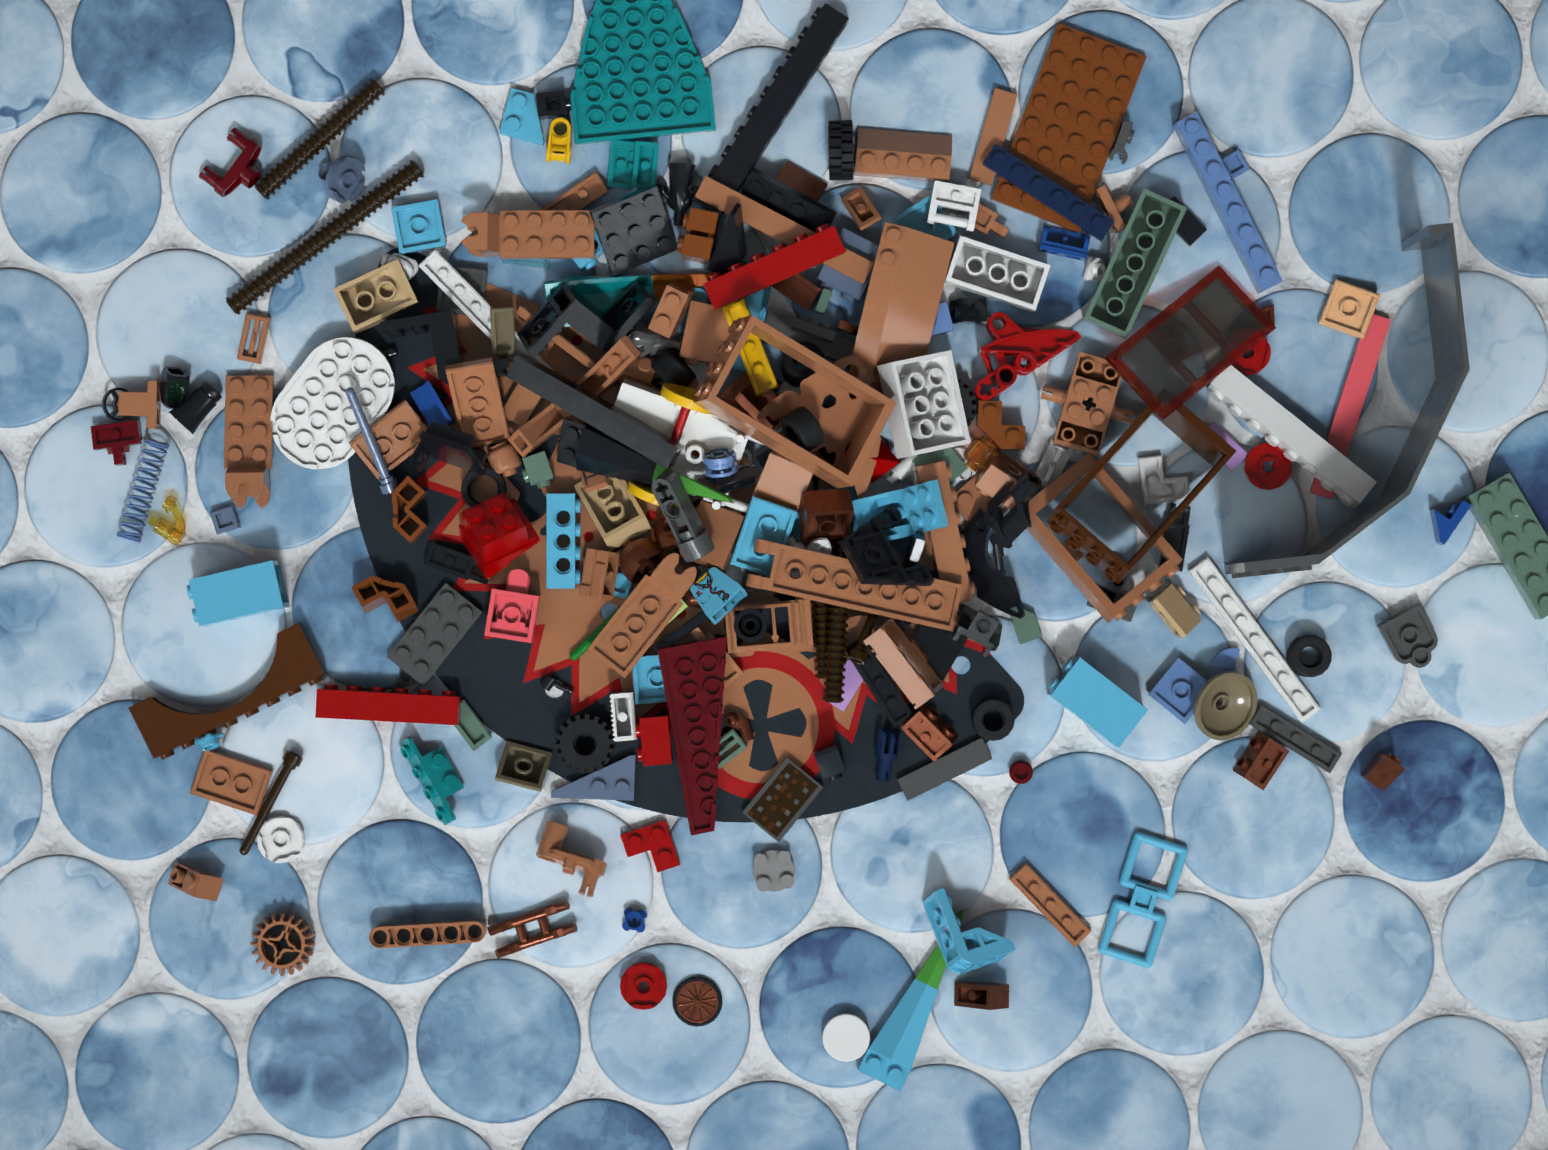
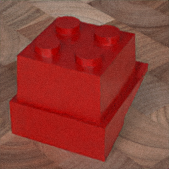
M504 492L461 511L460 538L485 579L490 578L508 566L510 561L540 542L538 534L515 498L509 501Z

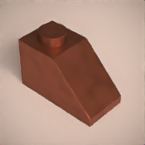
M955 982L954 1006L985 1010L1009 1008V984Z

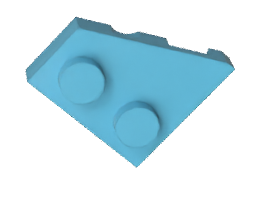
M511 88L499 134L544 146L545 142L534 94Z

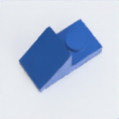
M1464 500L1458 501V503L1453 502L1446 512L1449 515L1448 517H1445L1435 509L1430 510L1437 544L1445 545L1471 507L1470 504Z

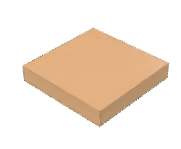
M1335 279L1319 324L1364 340L1381 295Z

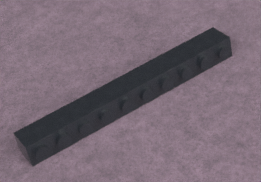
M826 3L822 8L819 6L816 8L811 16V19L814 21L809 28L807 26L803 28L798 36L801 41L797 47L792 46L785 56L788 59L784 67L779 66L772 76L775 80L771 87L766 85L759 96L762 99L758 106H752L746 116L749 118L745 126H739L733 136L736 138L732 146H726L721 154V157L724 159L719 166L716 164L713 166L708 177L736 192L740 190L849 22L848 17ZM698 199L696 200V204L705 210L719 213V219H721L724 212Z

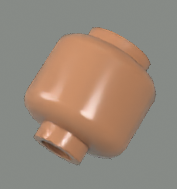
M505 441L489 448L491 452L488 453L487 459L491 468L496 473L503 474L504 478L518 473L516 468L522 464V460L512 444H508Z

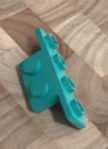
M412 737L399 743L401 753L405 759H408L414 777L423 786L425 797L433 804L437 818L444 825L456 820V816L446 798L463 789L464 786L442 747L422 757Z

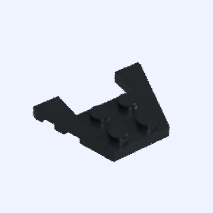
M893 504L888 505L881 513L873 516L869 522L861 525L845 537L840 545L861 584L930 586L934 579L926 564L922 563L903 568L884 533V530L898 527L902 522Z

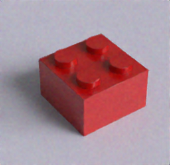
M669 715L639 718V722L635 723L636 738L641 737V746L637 747L638 761H643V766L672 764L673 752Z

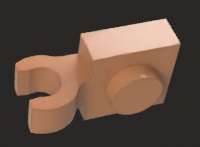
M979 203L975 230L985 236L991 230L1003 239H1005L1009 232V228L996 222L999 214Z

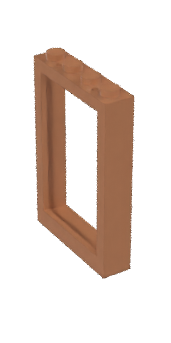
M1088 453L1029 500L1031 527L1026 529L1109 623L1114 618L1116 621H1119L1128 613L1126 608L1131 604L1135 607L1145 599L1143 594L1148 590L1154 592L1163 584L1160 580L1166 575L1171 578L1180 570L1178 565L1183 559L1161 536L1154 544V547L1167 561L1115 604L1112 603L1036 515L1088 473L1097 463L1095 458ZM1103 469L1095 479L1149 539L1157 529Z

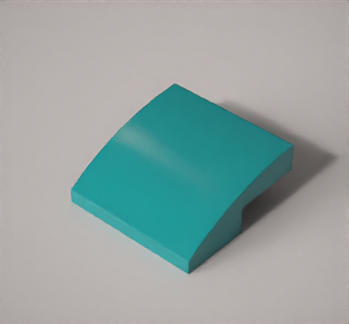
M610 141L606 187L630 190L636 187L640 190L652 184L656 185L659 143Z

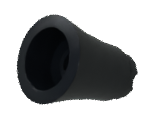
M204 381L199 388L197 387L169 413L189 432L194 434L222 396Z
M745 609L736 616L734 630L740 639L746 642H755L766 633L767 621L760 611ZM748 621L755 623L753 630L746 628Z

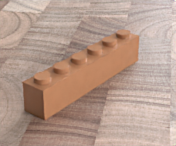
M944 460L916 465L914 467L918 484L938 479L949 525L927 532L936 579L962 584L963 588L959 603L972 601V594H975L973 581L968 580L967 571H970L968 557L964 558L962 548H966L964 535L959 534L958 525H961L959 511H955L953 502H956L957 498L954 487L950 488L949 479L952 478L950 465H946Z

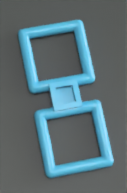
M1139 831L1134 833L1119 880L1120 885L1133 889V893L1129 903L1119 899L1113 900L1098 946L1099 953L1145 968L1152 966L1167 920L1165 914L1153 911L1157 897L1165 900L1173 899L1188 853L1186 846ZM1141 842L1177 853L1166 890L1130 878ZM1120 910L1156 921L1145 957L1109 946Z

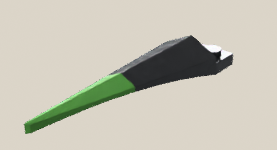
M566 416L563 420L556 462L575 467L579 471L652 486V483L663 471L673 470L669 467L668 469L662 467L582 420ZM675 471L679 475L688 494L725 502L732 500L730 496Z

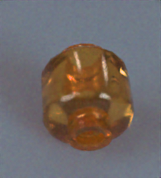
M985 436L981 438L975 437L963 453L967 460L966 465L975 472L979 469L985 470L991 460L998 457L999 453L996 449L998 446Z

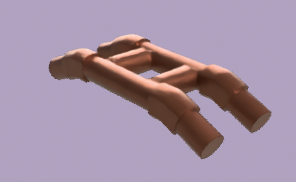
M566 900L487 927L490 936L515 928L519 938L517 942L496 949L495 954L499 959L526 948L577 932L578 928L575 923L551 930L546 918L550 915L569 910V902ZM537 920L542 933L528 938L524 924Z

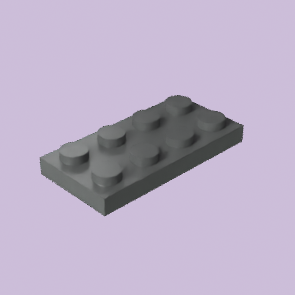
M445 583L391 650L387 658L421 685L425 686L483 612L449 584Z

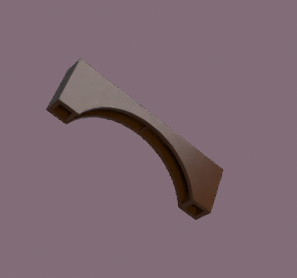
M297 623L277 633L276 653L269 672L258 688L236 705L214 713L198 714L177 710L162 703L155 697H149L129 707V710L153 759L161 757L164 760L175 754L173 750L181 746L184 750L195 745V739L201 736L205 737L209 733L217 734L216 729L223 725L225 728H229L237 724V718L243 715L249 718L259 713L258 708L265 704L271 707L281 702L279 697L287 693L291 697L301 692V686L307 683L313 686L323 681L322 676L327 674L303 624Z

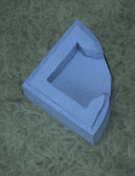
M1228 648L1222 650L1214 656L1210 665L1234 671L1240 649Z

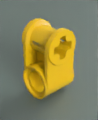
M556 118L550 124L546 163L551 161L566 162L567 165L571 163L572 127L564 118ZM563 123L567 125V132L559 136L555 134V127Z

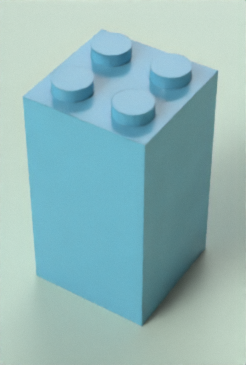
M271 560L189 579L190 585H187L189 599H193L195 606L192 609L193 619L195 623H199V626H211L290 607L280 561Z
M1069 658L1062 667L1064 673L1061 677H1055L1047 688L1050 691L1047 695L1113 746L1119 748L1148 709L1082 658Z

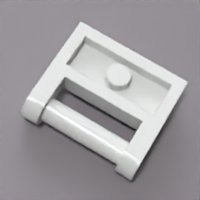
M935 180L927 223L934 224L936 222L966 228V231L973 232L981 189ZM937 206L969 212V218L936 213Z

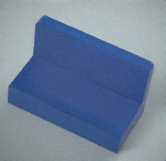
M427 380L423 386L410 393L428 425L435 422L448 427L455 423L431 381Z

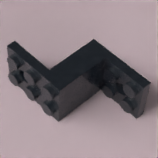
M635 280L604 314L563 282L517 335L527 352L535 358L539 353L546 350L552 338L559 335L564 329V325L568 323L606 354L619 339L635 328L636 323L643 315L650 312L655 301L643 284Z
M452 310L380 322L382 332L392 337V339L405 337V332L412 331L416 335L428 333L430 328L438 378L449 386L445 366L464 362L456 314ZM508 358L493 361L497 378L506 377L512 362Z

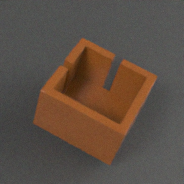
M690 208V213H685L682 227L686 230L685 237L680 236L678 253H681L683 260L709 265L719 224V213Z

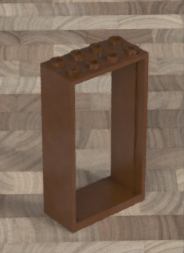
M1164 388L1059 503L1046 522L1054 533L1061 534L1067 539V543L1071 548L1083 553L1085 559L1091 565L1099 567L1109 581H1115L1119 584L1225 466L1236 450ZM1154 415L1213 467L1126 563L1066 510L1146 421Z

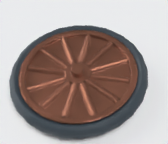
M691 977L681 982L676 988L672 999L673 1009L682 1022L695 1027L705 1026L718 1017L722 1008V995L717 985L711 980L704 977Z

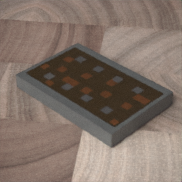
M786 757L742 813L776 841L780 842L823 789V786Z

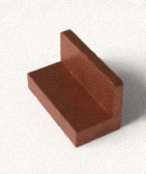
M800 274L772 285L774 289L806 311L809 310L821 292L819 287Z
M750 384L734 398L756 421L771 430L782 419L780 417L772 421L770 416L762 419L757 418L759 412L769 402L779 396L775 390L756 396L753 386Z

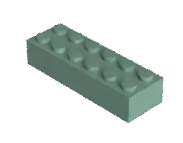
M1145 188L1143 189L1084 316V321L1125 340L1127 339L1187 207Z
M1510 472L1504 473L1464 496L1463 499L1471 505L1469 509L1534 619H1543L1548 616V536Z

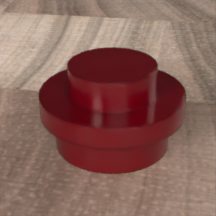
M1018 760L1010 766L1009 775L1015 783L1024 784L1032 778L1033 769L1028 762Z

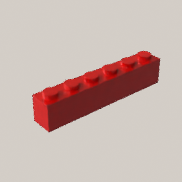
M827 223L816 228L817 233L808 237L807 233L794 238V244L786 247L785 243L773 247V253L767 256L760 253L751 257V263L743 266L740 262L729 267L730 272L722 276L720 272L706 277L708 282L703 285L714 310L725 307L846 253L836 227H830Z
M324 684L323 689H317L315 718L460 725L462 696H456V691H442L441 695H432V690L418 689V694L408 693L409 689L394 688V693L385 692L384 687H371V691H361L362 686H347V690H338V685Z

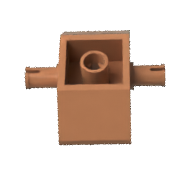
M1079 352L1068 387L1065 390L1044 385L1042 391L1045 392L1041 394L1040 399L1059 403L1062 407L1057 421L1053 440L1054 444L1099 456L1107 426L1111 419L1128 423L1129 425L1133 423L1134 418L1131 417L1135 416L1136 410L1120 407L1115 403L1125 367L1124 364ZM1090 399L1094 407L1087 411L1085 410L1086 406L1082 402Z

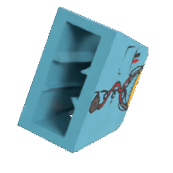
M696 567L697 575L695 583L690 587V591L707 617L716 625L748 594L739 583L716 567L710 568L707 572L701 567Z

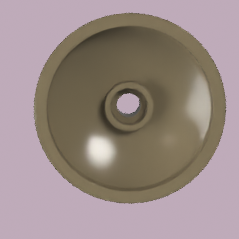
M1234 671L1222 672L1209 679L1199 691L1194 705V718L1199 730L1214 740H1228L1243 732L1256 712L1257 692L1255 686L1249 678Z

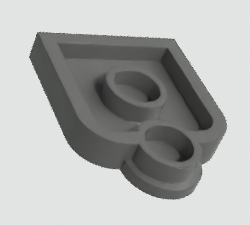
M1419 603L1377 625L1396 661L1402 664L1410 663L1417 668H1422L1429 664L1431 651L1436 648L1438 637Z

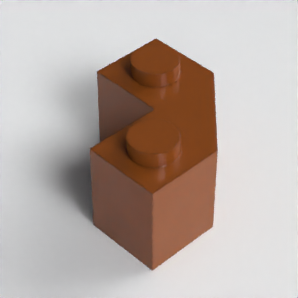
M979 400L977 402L976 426L999 450H1025V426L1002 425V401Z
M407 476L392 492L393 527L410 543L414 544L427 530L429 525L412 510L428 492L413 478Z
M370 576L351 587L365 614L385 603L388 605L397 623L418 612L416 603L405 584Z

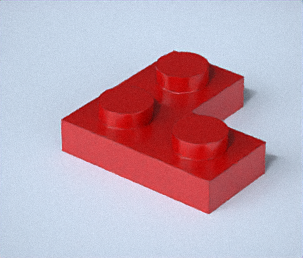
M666 820L620 835L627 857L650 850L657 872L680 865Z

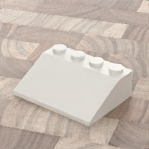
M951 350L877 366L883 395L896 402L888 419L897 459L971 443Z

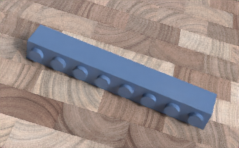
M1198 112L1176 122L1173 128L1257 294L1281 283L1283 280Z

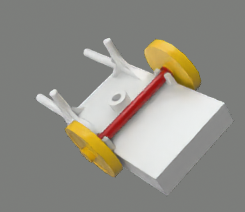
M624 379L614 406L684 445L685 447L681 450L674 466L671 467L669 465V468L695 481L706 476L704 473L706 464L702 460V455L705 452L716 448H729V452L733 449L736 454L734 461L737 463L738 468L747 441L751 440L760 443L693 403L696 398L694 395L696 389L673 383H664L661 391ZM697 450L700 455L695 457L691 451ZM628 482V492L641 500L659 506L652 492V486ZM703 498V500L712 502V508L715 510L725 505L747 513L749 504L733 498L730 502Z

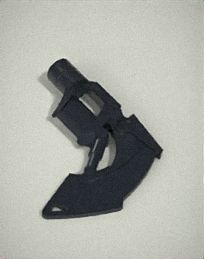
M1026 471L1012 486L1006 484L988 502V512L983 514L979 508L960 533L965 538L966 548L962 549L964 558L968 557L970 571L968 572L977 589L976 596L990 606L1019 619L1025 616V612L1014 577L1006 576L1003 562V547L1010 549L1013 546L1012 542L1027 527H1031L1028 500L1042 486L1041 479L1032 471ZM1012 496L1016 505L1003 517L1001 506ZM989 539L993 545L996 568L989 563L988 559ZM1016 606H1017L1018 612H1017V611H1014V610H1012V609H1010V608H1013V607H1016Z

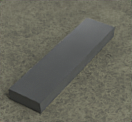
M1263 704L1259 705L1249 725L1328 773H1331L1342 755L1340 751Z
M981 737L897 780L908 801L991 760L992 757Z

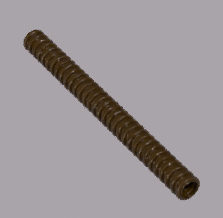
M410 160L409 165H403L404 168L402 170L399 168L397 174H391L393 177L390 179L387 177L385 183L381 182L379 187H374V191H368V195H363L362 200H356L357 203L355 205L351 204L350 209H344L345 212L343 214L340 212L337 218L333 217L331 223L329 221L326 223L327 226H321V230L319 232L316 230L315 235H309V239H304L303 244H297L296 249L292 248V252H286L285 257H280L278 262L274 261L272 267L270 265L267 267L268 270H262L260 276L258 274L255 276L256 279H250V283L243 284L244 287L242 289L239 287L237 293L233 292L231 297L227 296L226 302L235 314H241L240 311L242 309L246 310L247 305H253L252 302L254 300L257 302L259 296L263 297L265 292L269 293L271 287L275 288L277 283H282V279H288V275H293L294 270H300L299 267L301 265L305 266L306 261L310 262L313 256L315 258L318 256L317 253H323L325 247L328 249L330 247L329 244H335V240H340L341 235H347V231H352L353 226L357 227L360 221H365L364 218H370L372 212L376 213V209H382L384 203L387 205L389 203L388 200H394L396 194L399 196L400 191H406V187H411L414 181L417 183L419 177H424V173L416 162Z

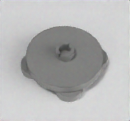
M768 850L754 857L753 875L757 882L756 886L760 891L775 892L793 886L794 864L788 851Z

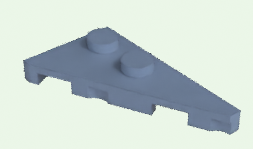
M630 755L552 791L551 798L634 801L636 755Z

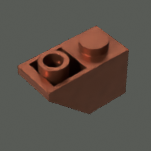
M1377 753L1361 777L1379 790L1384 791L1405 768L1400 765L1402 761L1393 754Z

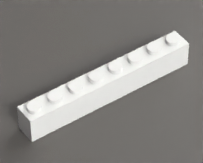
M1227 363L1206 389L1215 401L1224 403L1231 414L1244 419L1251 430L1259 431L1265 436V440L1271 446H1278L1282 449L1287 459L1292 462L1296 461L1302 466V470L1307 475L1315 476L1321 481V485L1326 490L1336 493L1340 501L1346 506H1352L1355 509L1377 483V481L1231 364Z

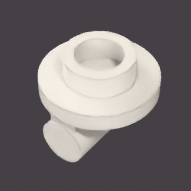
M1088 256L1083 280L1097 282L1102 279L1106 268L1101 258Z

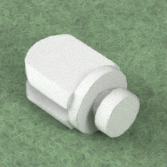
M385 253L381 260V266L398 259L408 281L418 272L419 268L416 260L399 253H393L392 255Z

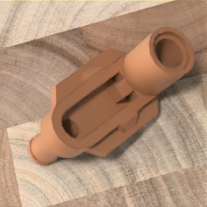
M546 821L536 856L543 860L563 865L562 872L569 875H574L575 869L583 871L585 874L578 893L585 895L586 888L589 887L587 897H593L597 880L604 876L607 863L564 850L563 845L569 828L556 822Z

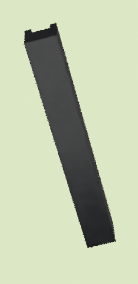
M525 354L515 355V360L506 377L662 467L668 469L669 465L671 467L674 466L681 450L685 447L684 445Z

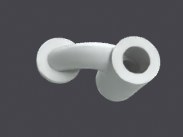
M918 456L903 458L899 464L891 469L893 473L886 478L887 481L893 486L898 480L902 482L914 472L912 486L918 485L915 465L912 463Z

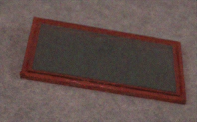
M1218 266L1109 353L1105 360L1163 421L1269 335L1276 327L1227 273Z

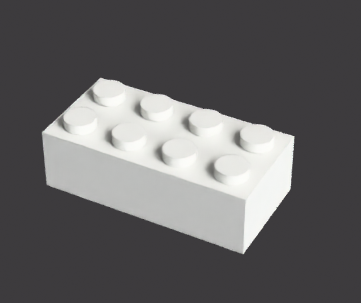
M960 236L944 284L1034 313L1051 265Z

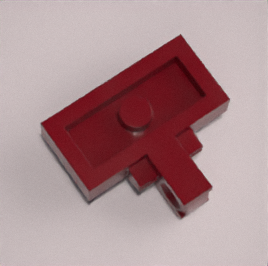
M138 420L90 426L93 450L107 449L109 455L113 454L114 465H126L125 452H130L129 446L142 444Z

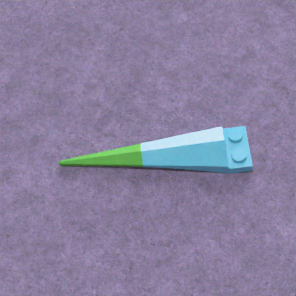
M960 910L956 915L960 921L963 915V910ZM938 944L867 1048L857 1069L898 1091H901L912 1068L946 966Z

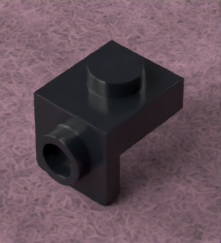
M986 298L950 300L949 312L952 323L987 322Z

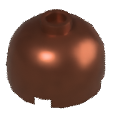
M646 537L636 540L630 539L622 547L623 551L620 555L619 564L624 576L632 584H637L646 574L651 576L648 571L653 567L656 569L667 553L652 539Z

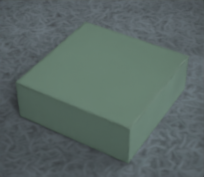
M823 289L815 308L816 313L820 315L825 313L832 296V291Z

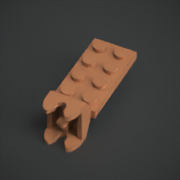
M590 210L500 211V215L489 212H475L464 216L461 221L472 232L471 236L466 237L461 242L472 255L477 257H495L499 255L500 259H595V226L589 212Z
M273 375L226 376L224 469L227 471L225 472V488L236 506L241 509L247 502V497L252 496L260 508H264L270 499L271 482L268 469H273V424L270 421L274 405Z
M677 553L665 557L650 577L647 574L643 577L588 647L589 651L624 678H626L684 604L680 600L695 582L696 568L693 566L684 571V567L679 565L680 555Z

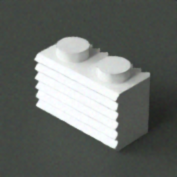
M634 692L611 694L609 702L612 703L610 707L612 708L611 717L613 719L611 721L614 727L612 729L614 731L613 740L615 742L637 740Z

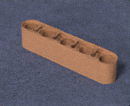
M479 919L386 924L375 927L369 934V940L372 946L376 948L476 943L481 941L487 934V926ZM454 926L458 930V936L456 938L448 937L446 934L447 927ZM470 926H480L482 930L481 936H472L469 931ZM428 927L434 931L433 939L427 940L423 937L422 931L424 928ZM401 929H406L410 932L411 937L409 941L400 939L399 931ZM382 930L386 933V942L381 943L376 940V931Z

